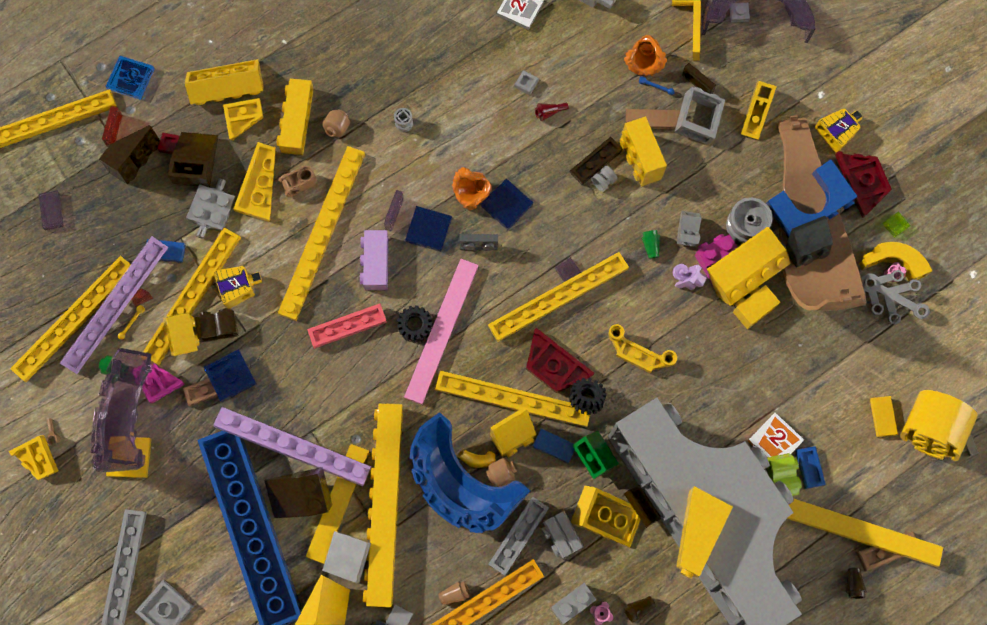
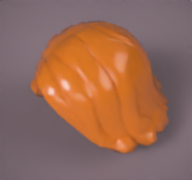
M645 35L635 43L632 50L626 52L624 61L630 71L636 75L647 77L649 75L654 76L661 69H664L667 58L665 57L666 53L662 52L658 41L651 35Z
M464 167L455 172L452 184L456 199L469 211L476 209L477 205L489 196L492 186L483 173L473 172Z

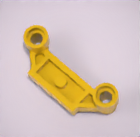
M614 324L610 327L608 335L617 351L616 357L648 373L655 369L671 367L676 363L677 354L674 351L667 350L662 355H658L624 337V328L621 325Z

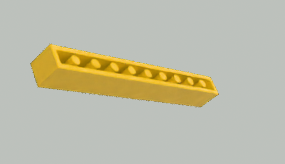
M378 403V409L374 411V421H377V428L373 429V440H376V448H372V460H375V468H371V480H374V486L370 488L369 499L373 500L372 508L368 510V520H371V528H367V540H370L371 545L366 561H369V568L365 569L364 581H368L367 590L363 592V602H366L367 607L392 608L403 405Z

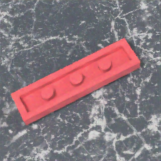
M379 303L307 330L315 349L385 324L387 321Z

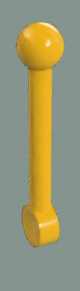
M142 305L137 306L135 315L124 330L118 334L120 340L125 338L126 332L139 314L144 313L145 308Z

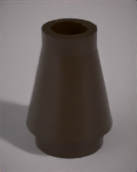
M860 568L848 569L846 593L850 599L865 598V593H867Z
M648 596L627 604L624 611L632 623L635 621L639 622L651 609L656 607L653 598Z

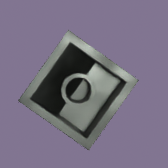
M826 216L792 228L785 249L796 268L801 265L806 266L812 261L819 258L823 259L830 254L833 241Z

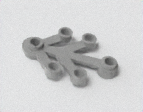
M895 270L891 274L879 277L872 273L865 274L861 280L864 291L869 292L872 303L871 311L874 314L879 315L884 311L883 305L878 300V291L884 295L890 323L898 324L901 321V316L896 311L894 301L912 310L916 318L924 319L928 317L930 309L927 305L922 303L916 304L898 294L909 290L918 291L921 288L919 280L913 279L909 283L887 288L881 284L892 280L901 281L904 278L902 271ZM896 272L901 274L900 279L894 278ZM869 279H872L874 281V284L871 287L867 285V281ZM913 282L918 283V287L916 289H913L911 287V284ZM876 305L881 307L880 312L874 311ZM920 308L925 309L923 315H920L918 312ZM893 315L898 316V320L896 322H893L891 320V317Z

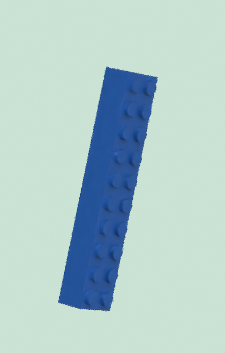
M222 430L197 440L259 625H288L297 621L302 612V607L243 438Z

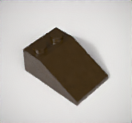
M323 467L264 480L274 518L309 517L328 513L333 505Z

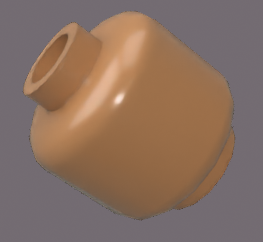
M332 110L328 113L322 125L328 136L341 137L349 127L350 121L344 111Z
M501 458L488 466L489 470L486 473L492 485L502 487L515 480L514 473L517 472L513 461L509 462L506 458Z

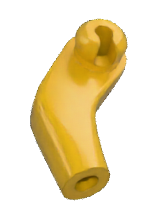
M462 449L458 453V458L473 468H485L496 461V455L491 451L485 455H478Z

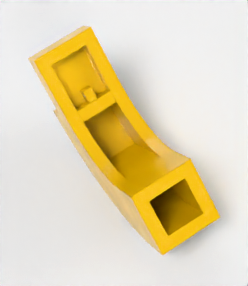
M899 242L878 244L872 250L873 252L864 255V259L859 263L861 269L864 270L883 262H899L901 267L906 268L905 276L908 282L913 279H922L932 272L928 261L919 251Z

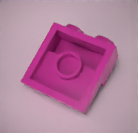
M724 234L717 236L713 239L714 242L709 245L707 242L701 244L694 255L710 282L711 279L707 269L738 248L730 234L724 236Z

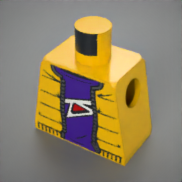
M841 109L820 119L814 128L835 152H838L861 128L858 122L862 120V115L858 111L849 114L846 109Z
M245 266L213 271L223 304L229 309L253 297L255 293L252 286L262 283L260 273L256 272L249 275Z

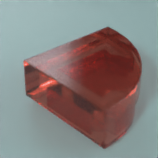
M139 288L131 300L134 306L137 307L153 299L148 291Z

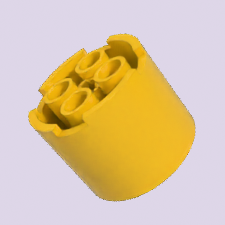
M923 390L919 392L900 437L903 441L907 442L909 440L915 446L914 449L940 460L949 457L953 461H958L978 414L967 403L953 396L938 391Z

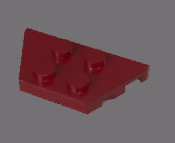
M838 151L835 154L846 181L857 195L854 201L861 217L864 218L892 188L877 156H863L856 153L849 155Z
M535 328L526 366L527 371L555 393L573 386L578 379L580 381L582 378L587 380L594 376L595 373L539 329Z

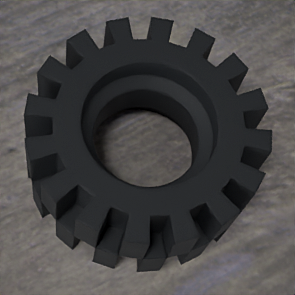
M415 305L413 308L408 306L409 309H403V313L400 312L399 319H397L399 333L404 339H408L409 342H412V340L415 343L418 340L423 341L432 330V318L429 312L425 311V308H419L418 305ZM417 317L421 319L422 327L419 330L413 331L408 328L407 324L411 318Z
M582 378L581 381L578 379L573 384L570 392L569 402H571L572 407H575L576 411L580 409L581 414H584V412H587V415H591V412L597 414V411L600 412L606 399V389L602 388L603 385L601 383L598 385L597 380L592 382V378H588V381L585 378ZM581 394H588L594 398L589 399L582 396Z

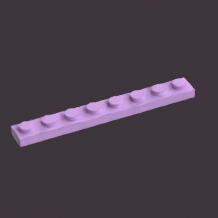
M151 236L61 360L60 364L78 374L168 249L166 245Z
M221 407L213 425L215 428L315 468L323 467L325 472L360 486L364 485L371 466Z

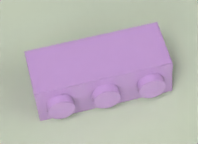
M364 230V237H361V248H364V255H360V265L364 266L363 273H360V284H363L365 290H388L387 230Z

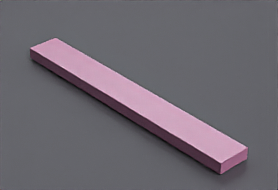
M460 259L405 393V399L423 405L477 272V264Z

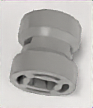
M407 108L396 110L394 113L395 127L400 132L410 131L413 127L411 111Z
M605 166L599 174H595L591 179L596 188L604 192L608 185L615 183L618 178L610 167Z

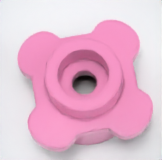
M894 262L884 272V275H887L895 270H900L905 277L906 268L901 267L899 262ZM896 272L894 278L900 279L901 274Z
M602 602L601 605L590 608V613L593 614L596 625H602L603 622H611L613 620V614L610 613L607 602Z

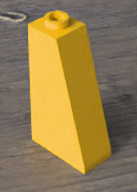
M695 486L690 489L688 494L676 566L681 569L680 573L690 579L693 576L699 577L733 508V506Z

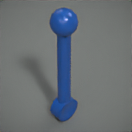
M644 76L639 78V83L642 85L648 84L668 92L669 95H673L675 92L673 88L668 89L650 82Z

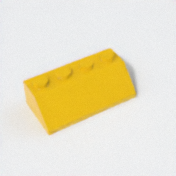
M259 59L187 72L184 83L189 102L195 105H203L207 101L212 100L220 102L228 97L236 99L244 94L257 95L260 91H263Z
M766 227L713 264L707 271L717 296L729 306H732L791 263L784 246L772 230Z

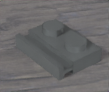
M460 234V250H498V234Z

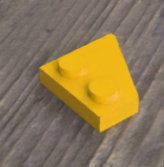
M260 98L223 105L230 140H234L264 118Z
M44 435L37 436L9 451L10 455L16 456L22 462L21 465L25 469L30 470L37 480H42L58 472Z

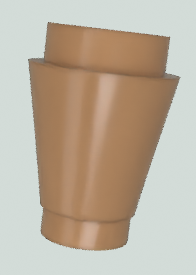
M458 581L438 593L441 604L444 605L466 601V598L470 597V592L465 581Z

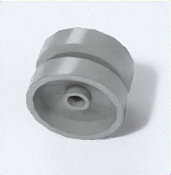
M753 197L744 198L735 204L726 221L727 232L734 241L743 244L766 227H771L772 212L762 200Z

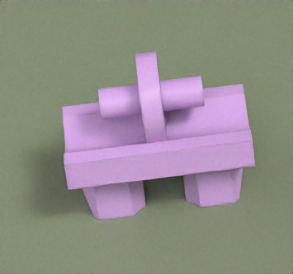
M678 264L673 268V276L676 280H679L675 287L679 289L687 287L693 290L696 286L702 287L707 276L700 273L702 267L699 265L688 268L684 264Z

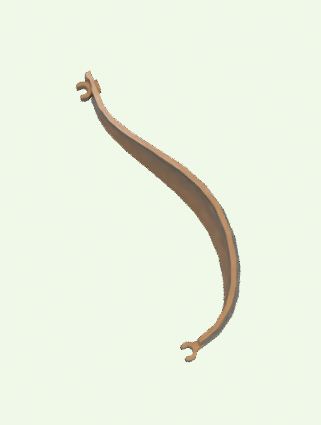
M792 115L790 120H782L777 124L784 147L782 191H785L798 210L806 214H816L823 210L826 197L812 173L822 164L807 119H798V115ZM839 213L830 220L827 218L833 241L830 254L827 257L816 259L806 266L801 265L797 268L789 258L791 264L782 269L792 297L799 306L806 310L838 311L867 304L860 272ZM779 225V241L785 248L789 238Z

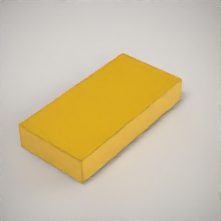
M891 396L870 398L876 437L897 435Z

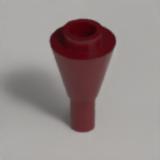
M567 102L557 105L538 103L535 108V115L540 121H544L560 111L568 110L569 105Z

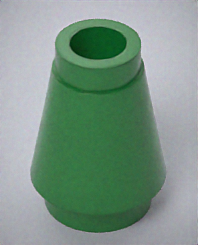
M658 231L643 232L641 239L648 259L660 257V234H658Z

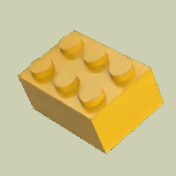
M646 116L625 123L620 138V145L627 152V161L629 165L633 166L635 180L639 181L641 187L662 180L667 164Z

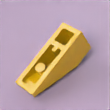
M757 80L742 128V135L759 140L777 86Z

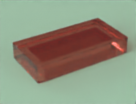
M116 106L110 107L102 136V141L107 147L116 142L123 116Z

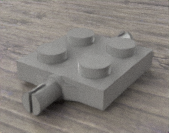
M218 179L216 188H209L199 184L186 217L188 221L200 226L196 235L198 238L204 239L207 229L222 231L225 228L236 197L222 191L226 183L224 179Z

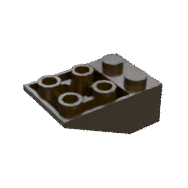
M148 125L110 144L99 160L111 175L128 185L130 181L135 179L139 169L148 162L149 156L158 149L160 139L152 126Z
M181 132L171 156L168 177L173 184L199 186L200 184L210 187L218 135Z

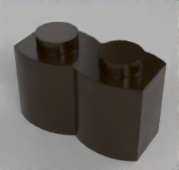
M224 308L214 314L202 312L199 316L195 317L197 337L200 342H210L239 336L234 310Z

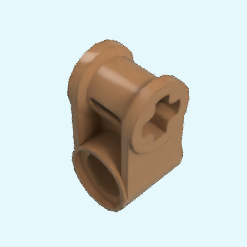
M303 166L282 175L279 178V182L283 184L285 196L293 197L302 191L314 187L317 178L310 167ZM311 175L309 179L303 180L304 176Z

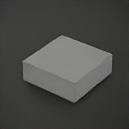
M523 70L514 87L531 95L539 82V78Z
M395 605L386 624L408 625L413 614Z

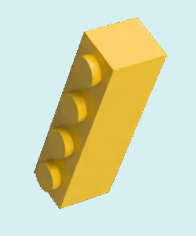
M290 78L289 85L285 86V96L287 97L286 102L282 104L284 116L279 122L281 134L277 136V146H279L281 153L304 154L314 91L311 80Z

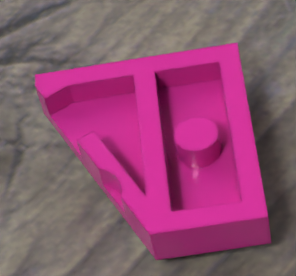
M150 360L132 369L135 378L151 404L185 385L182 380L171 375Z

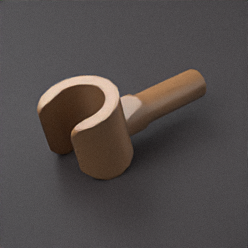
M52 418L47 419L49 435H47L46 441L48 445H52L51 438L54 436L56 443H59L60 436L55 434Z

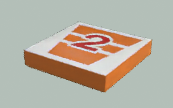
M773 413L748 440L752 446H758L766 457L791 454L804 441L776 413Z

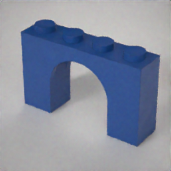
M829 160L812 173L826 197V203L821 212L816 214L801 212L795 207L785 191L767 201L766 204L770 208L773 217L788 238L792 228L822 216H826L830 220L839 214L837 212L843 207L846 210L854 204L853 200L857 195L832 160Z

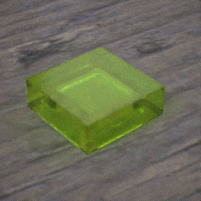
M899 211L882 223L894 238L911 226Z

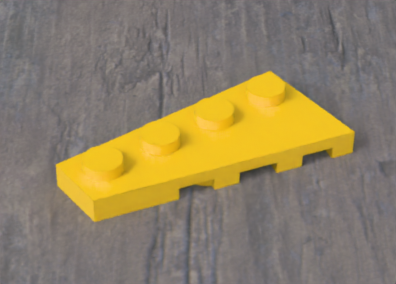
M257 142L234 206L235 212L270 222L276 147Z

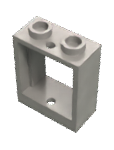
M691 87L684 95L675 133L707 145L711 143L716 137L725 99L720 98L716 94L704 92L701 88ZM691 100L712 108L708 128L686 121Z

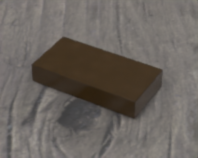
M690 63L684 67L682 73L684 78L695 87L701 88L704 92L713 94L716 88L715 83Z
M640 485L624 493L646 528L662 519Z

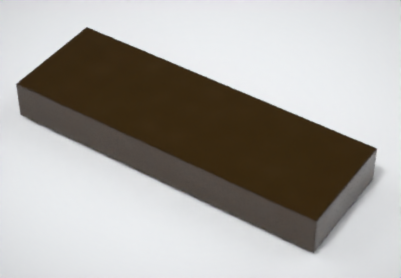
M610 136L570 170V174L583 185L617 157L623 149Z

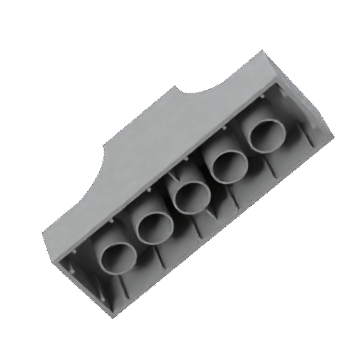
M655 398L615 423L607 438L637 484L641 486L661 516V521L679 548L688 494L692 487L695 486L733 506L699 576L700 581L728 624L787 625L802 615L796 604L802 601L799 592L788 579L780 582L775 575L773 566L775 537L782 523L794 513L789 506L794 499L782 481L779 480L773 483L764 470L770 465L763 451L756 445L749 448L745 441L728 448H712L691 441L682 435L676 427L682 423V420L675 407L670 402L662 406L658 398Z

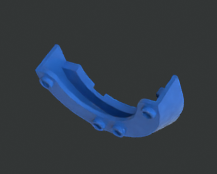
M440 412L419 427L410 449V459L413 460L414 466L412 474L416 484H420L425 494L422 496L427 503L450 524L457 528L461 526L468 528L470 532L483 533L487 530L492 531L498 528L529 494L530 490L519 481H512L510 484L502 487H493L473 478L457 459L452 445V425Z

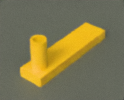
M672 0V6H693V61H700L701 0Z

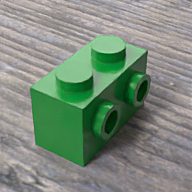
M599 431L584 436L572 445L593 479L619 465Z

